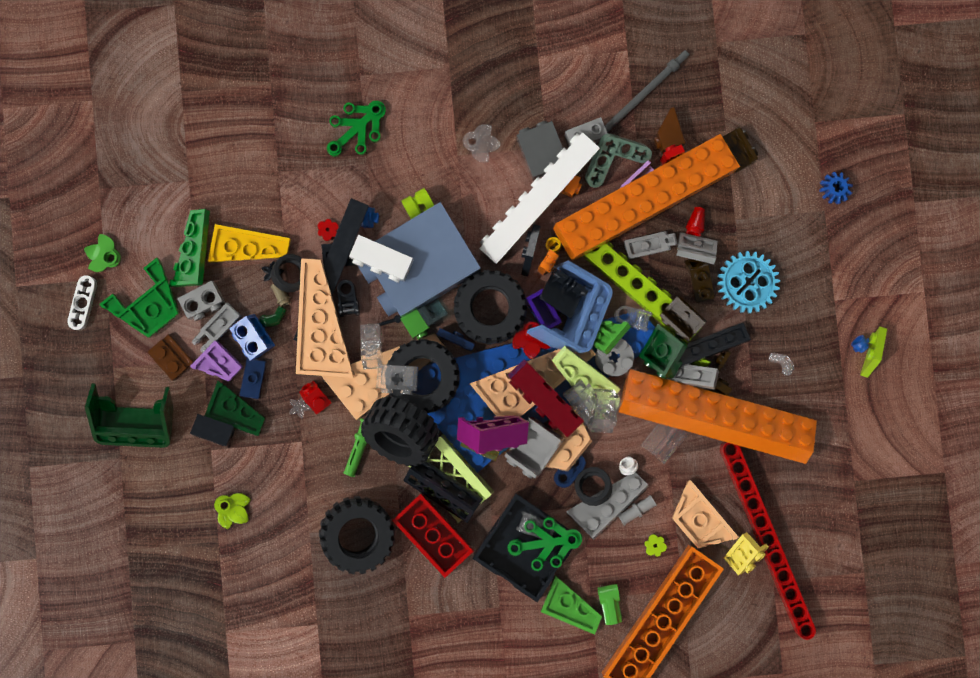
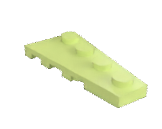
M566 346L552 359L553 363L595 418L621 390L619 386Z

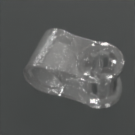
M621 306L615 310L614 319L619 324L628 322L631 328L648 332V322L653 313L629 306ZM620 310H625L628 313L626 320H622L619 317Z
M522 511L521 514L523 516L519 526H516V530L540 538L533 532H527L524 524L529 519L534 520L541 527L544 520ZM546 521V524L548 526H552L551 523ZM528 523L527 527L529 529H533L534 525L532 523ZM551 529L550 535H553L554 530Z

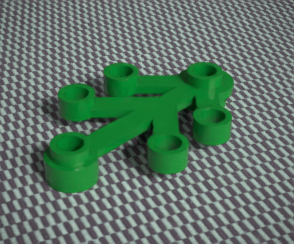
M372 101L368 106H357L350 102L344 105L343 109L347 115L354 113L366 114L361 119L340 118L337 115L330 117L329 122L334 128L339 126L351 127L337 141L328 143L327 152L330 156H340L343 151L342 147L357 133L358 144L355 146V151L358 155L366 154V125L371 120L372 131L369 134V138L374 143L380 141V119L386 113L385 105L380 101ZM348 106L353 107V110L351 112L346 111V108ZM374 107L380 108L378 113L373 112ZM338 119L339 122L338 124L334 125L332 124V120ZM374 133L379 135L377 139H372ZM333 145L338 146L336 151L331 150ZM359 146L365 148L363 152H358Z
M547 517L543 522L546 529H553L561 535V537H553L540 528L534 520H528L524 524L525 530L535 533L542 539L528 542L513 539L509 542L507 548L508 552L514 556L521 554L524 550L544 548L538 558H535L531 563V567L535 571H539L543 568L544 561L553 548L557 545H563L559 553L550 560L552 567L559 568L568 551L576 549L581 545V533L575 529L566 530L553 517ZM551 520L553 522V525L548 526L546 524V521ZM532 523L534 525V528L529 529L527 527V524ZM569 537H575L576 541L570 542ZM512 545H517L518 551H514ZM553 559H559L560 564L556 565ZM539 561L541 567H536L534 562Z

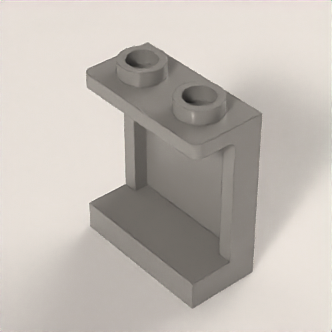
M530 417L527 420L529 422L527 444L519 445L517 448H510L504 455L510 465L520 467L523 470L522 473L531 479L532 477L537 478L540 476L564 441L563 437L535 417Z

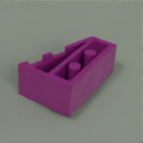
M518 415L494 416V420H483V417H476V421H466L464 417H459L457 440L474 450L477 454H486L488 451L493 450L502 451L503 448L509 447L517 448L519 445L527 444L529 422Z

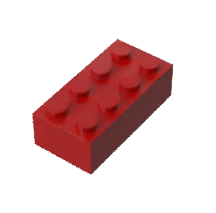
M422 493L392 520L444 578L474 552L469 543Z

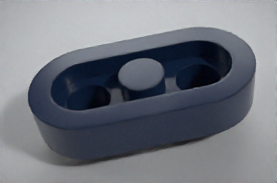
M582 455L578 459V466H572L569 471L558 469L555 472L554 481L559 487H569L584 469L586 462ZM562 474L567 476L566 481L560 480Z

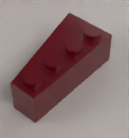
M525 359L507 375L511 379L509 383L516 391L520 388L524 392L522 397L529 404L533 402L537 406L536 412L542 418L546 415L550 419L548 424L555 431L559 429L566 437H569L584 422Z

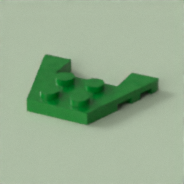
M157 257L143 268L155 285L126 308L115 294H111L99 304L102 308L113 313L114 316L122 319L148 338H151L180 314L161 260Z

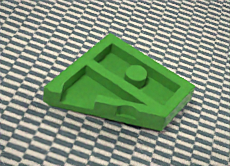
M612 321L602 322L593 346L607 355L631 326L628 322H623L622 324H614Z

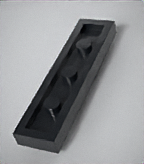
M744 323L687 343L688 346L680 358L683 362L681 367L749 342L751 338Z

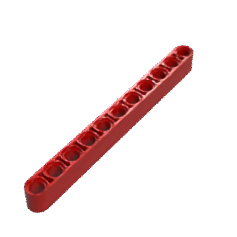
M723 442L720 446V453L759 546L765 545L763 542L765 535H771L772 540L767 544L769 547L764 552L766 554L764 558L792 626L798 636L805 640H810L816 634L814 623L739 445L731 444L734 446V452L728 455L725 449L731 443ZM736 462L742 465V469L738 473L733 470V465ZM747 480L749 488L743 491L740 486L741 482ZM751 498H755L757 504L751 509L748 506V501ZM762 516L764 518V523L762 526L758 527L756 525V519L757 517ZM777 552L779 559L776 562H772L771 555ZM785 570L786 578L779 580L778 574ZM792 588L794 595L791 598H787L786 592ZM796 607H801L802 611L799 616H794L793 612ZM804 625L809 626V631L806 634L801 633V628Z

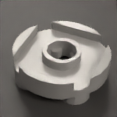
M620 339L607 355L598 349L595 353V362L598 369L609 376L623 375L633 365V350L623 339ZM611 352L619 354L618 362L614 363L613 360L609 359L612 355Z

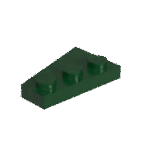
M217 381L204 416L232 425L236 429L255 436H260L266 418L223 383Z

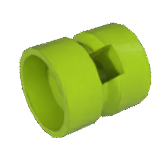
M425 188L415 192L414 197L408 196L401 200L410 219L434 206Z

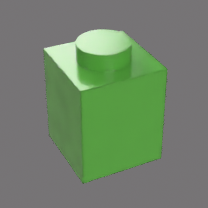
M417 309L401 318L413 340L416 338L420 340L428 335L427 331L430 329Z

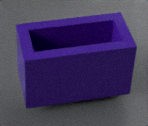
M541 289L526 298L527 305L539 325L552 329L560 325L562 321L554 307L539 298L543 291Z

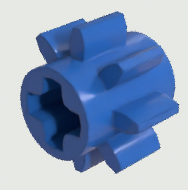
M368 208L361 227L374 228V223L378 224L379 213H375V208Z

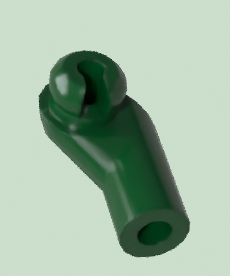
M278 306L273 315H262L259 321L263 327L277 326L287 310Z

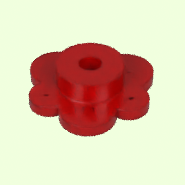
M326 219L325 222L321 221L317 225L319 229L318 235L322 236L325 241H330L332 237H335L336 231L339 228L338 224L330 219Z

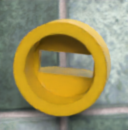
M556 237L549 238L546 241L547 250H551L558 243L552 251L555 253L559 252L561 249L560 240Z

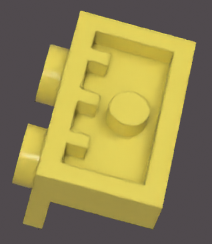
M746 532L742 534L728 551L724 559L738 575L744 572L748 574L756 567L755 563L766 556L764 552L769 546L765 544L760 547Z

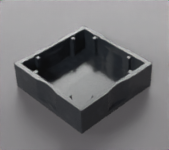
M515 493L472 559L494 574L503 577L516 589L535 602H538L558 569L551 566L550 560L559 553L563 545L555 546L544 561L543 568L535 571L531 567V563L535 558H538L544 548L524 550L521 554L514 556L508 552V544L513 539H519L522 542L542 539L535 533L525 530L524 524L528 520H534L540 528L553 537H561V535L553 529H546L544 527V520L551 516ZM547 520L546 524L548 526H552L553 522L551 520ZM555 520L559 525L564 527L566 530H570L569 528ZM528 523L527 527L529 529H533L534 525L532 523ZM569 537L570 542L576 541L575 537ZM512 545V549L518 551V546ZM570 549L568 551L566 556L563 558V562L567 559V557L573 549ZM553 559L556 565L560 564L559 559ZM539 561L534 562L536 567H541Z

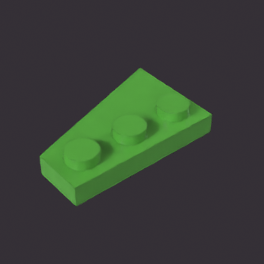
M555 575L541 612L595 635L602 615Z

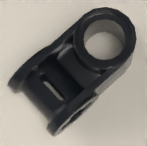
M342 280L337 286L340 318L349 314L360 315L354 283L349 280ZM344 284L351 285L352 289L349 294L342 292Z

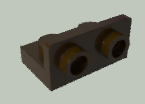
M740 126L723 136V139L740 165L735 173L758 160L756 148L750 145L747 132L741 129Z

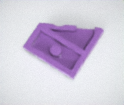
M216 340L190 366L192 369L204 371L207 374L218 376L227 381H231L243 368L232 354Z

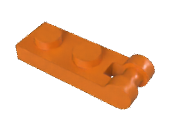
M549 250L539 265L537 272L542 275L546 272L550 273L559 255Z

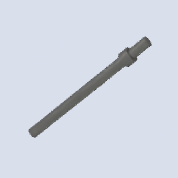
M686 50L675 59L669 61L667 67L604 125L607 133L669 74L680 68V64L690 56Z

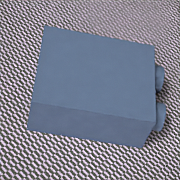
M441 202L374 241L413 258L414 261L405 282L400 280L397 283L388 279L389 275L383 272L381 275L370 271L371 267L365 264L363 267L358 266L368 284L378 279L385 292L377 296V299L388 317L398 312L401 318L416 309H421L461 285L465 279L470 278L474 273L481 272L479 264Z

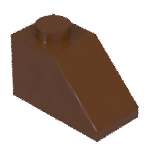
M674 107L670 108L656 134V138H654L655 146L657 149H660L661 153L666 152L665 149L671 145L676 144V147L681 144L682 146L685 145Z

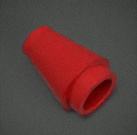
M694 207L685 227L687 234L700 237L704 232V208Z

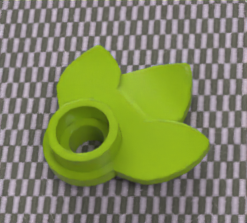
M235 493L230 497L227 495L219 496L214 503L215 510L218 512L219 524L229 529L232 522L237 524L248 522V514L244 507L251 499L241 493ZM226 502L228 506L221 508V503Z

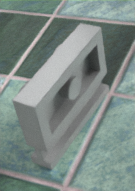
M680 232L676 256L714 264L718 241Z

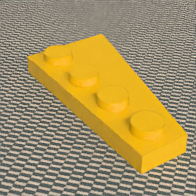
M215 224L208 262L280 258L288 254L291 239Z

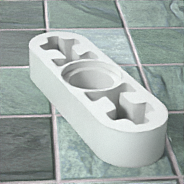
M82 276L77 282L68 317V325L74 330H83L87 326L97 288V282L93 277ZM89 279V283H91L92 285L91 287H87L86 289V287L83 286V283L87 282ZM85 289H86V293H90V294H89V296H87V295H84V294H80V292H81V291H82V292H85ZM80 298L87 300L85 308L81 309L78 307V300ZM77 310L85 313L84 315L80 314L79 316V313H75V311ZM79 316V320H81L82 323L78 324L76 327V323H73V320L78 319Z

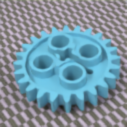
M746 251L743 257L742 253L739 252L737 254L738 259L735 256H731L732 263L726 260L724 263L727 268H720L724 274L717 276L722 279V281L717 283V285L722 286L718 293L724 292L725 295L721 299H728L727 306L733 303V310L740 307V313H743L745 308H747L749 314L752 313L754 308L756 312H759V306L765 309L767 308L765 302L772 304L773 302L770 297H777L773 291L780 289L775 286L776 283L780 282L779 279H775L779 272L772 271L775 265L769 266L770 259L764 261L763 254L757 258V252L750 256L749 251ZM745 264H749L752 267L751 274L744 271L743 267ZM759 269L760 273L750 282L751 285L745 287L741 294L737 295V291L746 284V280L751 278ZM759 277H763L766 280L765 287L758 284ZM732 278L738 279V288L731 285ZM746 291L753 293L752 301L745 298Z

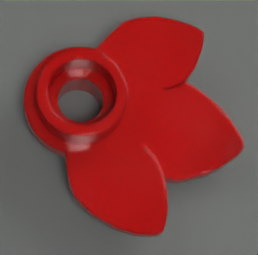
M534 321L527 322L523 330L515 334L512 341L513 348H523L525 355L531 360L539 354L540 348L550 349V346L527 334L528 329L539 326Z

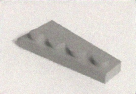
M636 472L612 484V494L605 503L598 506H590L581 502L566 511L567 514L594 540L649 487ZM602 490V491H600L599 493L593 495L592 497H597V496H599L600 494L603 493L604 490Z

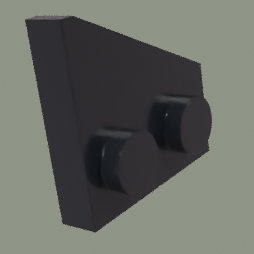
M533 224L532 231L527 232L525 242L529 244L528 247L524 246L521 256L525 258L521 275L529 276L541 227L539 225Z

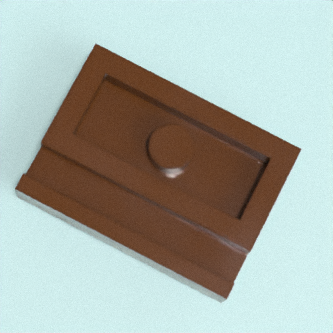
M167 334L165 338L147 352L172 381L177 379L194 363L170 334Z

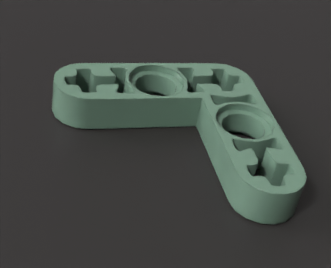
M605 134L598 143L600 149L591 160L585 180L591 187L597 188L603 184L615 155L639 163H646L651 159L652 151L645 144L613 134ZM606 142H613L612 145H606ZM625 144H630V150L622 153V147ZM635 150H637L638 152L645 151L646 154L640 156L638 153L635 152ZM605 156L606 162L603 165H598V159ZM597 175V176H598V179H594V180L592 181L591 178H592V177H595V176Z

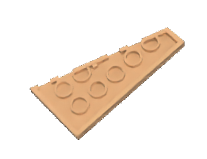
M561 349L527 361L553 389L566 380L552 361ZM592 349L585 353L574 352L586 362L596 355ZM516 366L470 383L496 416L518 415L521 417L535 405L533 402L529 404L522 397L524 392L520 388L516 391L509 383L511 379L507 375Z

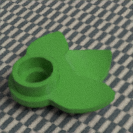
M99 234L98 244L84 248L86 255L92 260L88 269L94 272H102L107 267H116L121 261L120 253L115 250L114 241L106 235ZM114 255V260L110 262L109 256Z

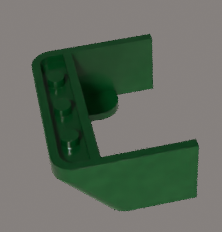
M91 384L85 404V411L93 440L101 445L165 448L170 445L173 420V402L170 387H165L163 399L155 401L153 409L117 407L112 398L99 396L96 384Z

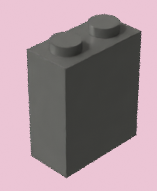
M542 121L536 125L537 127L533 129L529 127L524 128L516 135L532 180H535L537 177H543L546 174L544 169L551 162L553 164L559 159L557 155L563 149L552 121Z

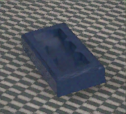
M441 328L438 330V337L466 350H473L475 344L463 339V334L456 331L450 333Z
M247 358L240 396L260 399L267 362L254 359L249 360Z

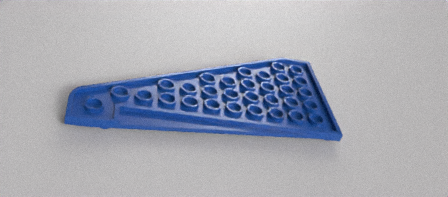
M636 312L602 320V322L612 321L614 324L629 323L631 328L621 339L631 346L634 359L640 355L656 328L645 315ZM512 343L455 358L460 372V379L454 398L440 410L427 413L429 416H432L434 423H437L440 431L477 473L508 448H503L502 451L493 450L488 451L486 454H477L474 450L457 440L458 418L464 417L466 421H476V417H483V420H494L496 415L470 383L514 367L524 359L526 361L531 360L525 355L523 348L514 349ZM592 346L591 349L596 353L597 348ZM552 347L550 349L540 348V352L535 358L558 349ZM611 352L612 355L609 359L613 360L614 363L618 362L619 354ZM593 356L589 361H587L588 364H590L604 376H606L607 378L610 377L609 375L604 374L602 371L598 369L595 362V356ZM436 363L424 366L406 382L407 387L418 395L432 393L437 389L441 381L439 367ZM564 380L554 389L568 405L580 398L567 380ZM536 405L521 416L526 421L530 417H535L542 423L549 420L546 415L542 418L536 412Z

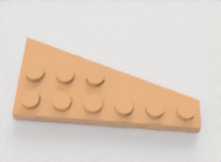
M302 258L296 374L354 378L322 259Z
M435 334L422 338L443 345ZM400 346L352 363L351 367L354 378L322 376L356 420L367 413L376 400L390 394L386 387L385 371L387 370L388 360L391 359L394 351H397ZM420 358L411 362L405 371V382L432 360Z

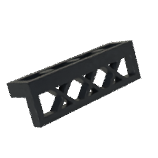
M427 461L418 466L412 465L403 480L466 523H468L483 498ZM412 475V476L415 477L418 481H415V480L412 479L410 476ZM460 509H463L464 511H466V512L469 513V514L466 515V514L463 513Z

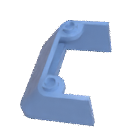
M568 260L554 266L553 269H561L563 273L571 276L573 280L576 279L577 283L582 286L585 285L588 290L587 294L581 297L572 318H567L562 331L557 328L549 329L544 325H539L528 329L527 334L552 348L562 349L566 346L572 352L585 353L590 351L613 291L609 284Z

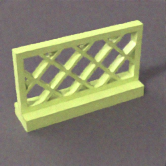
M442 434L435 445L441 451V459H434L429 456L427 462H440V470L442 472L443 462L451 463L454 466L453 473L445 474L453 476L454 480H456V477H464L466 488L477 492L483 498V502L492 495L493 489L472 468L446 436ZM449 512L458 523L461 521L460 518Z

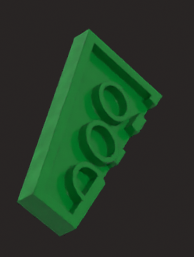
M207 209L190 210L184 231L185 241L180 244V258L178 263L175 262L173 269L176 272L173 280L170 279L169 282L171 287L203 285L210 211Z

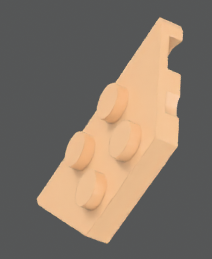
M572 403L570 407L580 416L577 407ZM584 422L569 437H566L559 429L557 431L552 429L563 437L564 441L546 465V468H556L562 471H569L592 442Z
M688 480L672 519L696 548L739 538L694 483Z

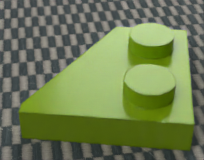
M879 327L875 333L871 334L869 339L870 346L861 370V376L868 378L881 362L887 333L886 328Z

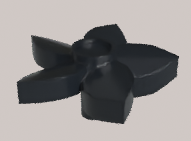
M275 261L269 267H261L263 272L267 273L264 276V281L271 279V270ZM283 269L279 270V275L284 272Z

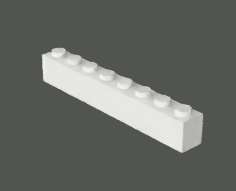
M583 132L581 135L577 133L570 140L572 145L567 150L563 148L557 155L559 159L555 164L551 162L544 169L546 174L542 178L537 177L531 184L532 190L529 193L525 191L519 197L520 203L516 208L512 206L505 213L508 217L503 222L499 220L492 228L495 231L491 236L487 234L480 241L482 246L479 249L496 264L600 149Z

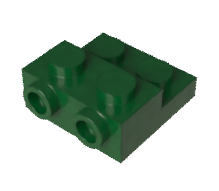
M657 324L639 357L644 360L646 366L655 369L657 375L661 378H674L683 363L680 358L688 344L665 326Z

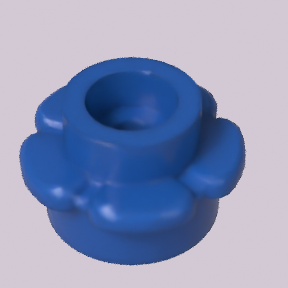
M863 335L858 336L851 343L854 352L862 353L869 348L868 343L870 340L869 338L866 339Z

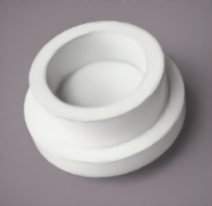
M625 457L620 461L619 470L623 475H632L637 471L638 463L632 457Z

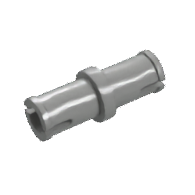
M649 495L639 503H633L631 508L621 513L618 517L625 526L638 516L639 518L642 517L643 513L657 505L651 495Z

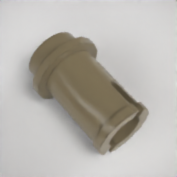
M274 284L271 285V289L278 300V305L284 307L291 303V296H288L287 292L280 290Z

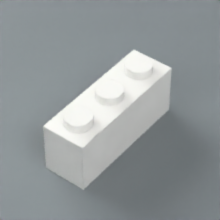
M358 235L349 255L353 259V264L363 267L365 264L371 267L370 271L379 275L382 272L388 274V279L397 283L400 280L405 282L414 261L412 257Z

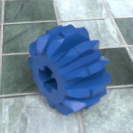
M832 172L831 176L827 174L824 177L825 180L820 182L823 188L819 189V192H825L822 199L829 197L828 203L830 204L833 201L836 204H840L841 200L847 201V196L852 194L849 188L853 187V184H847L850 177L843 179L844 173L842 172L839 175L836 172ZM835 184L837 185V192L835 191V187H833Z

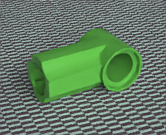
M617 584L597 587L605 624L614 625L621 623L622 617L618 602L620 597Z

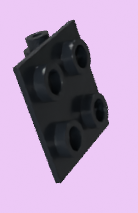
M554 268L539 298L571 319L581 297L585 296L588 290L585 285L582 286L577 283L576 279L573 280L571 276L563 273V270Z

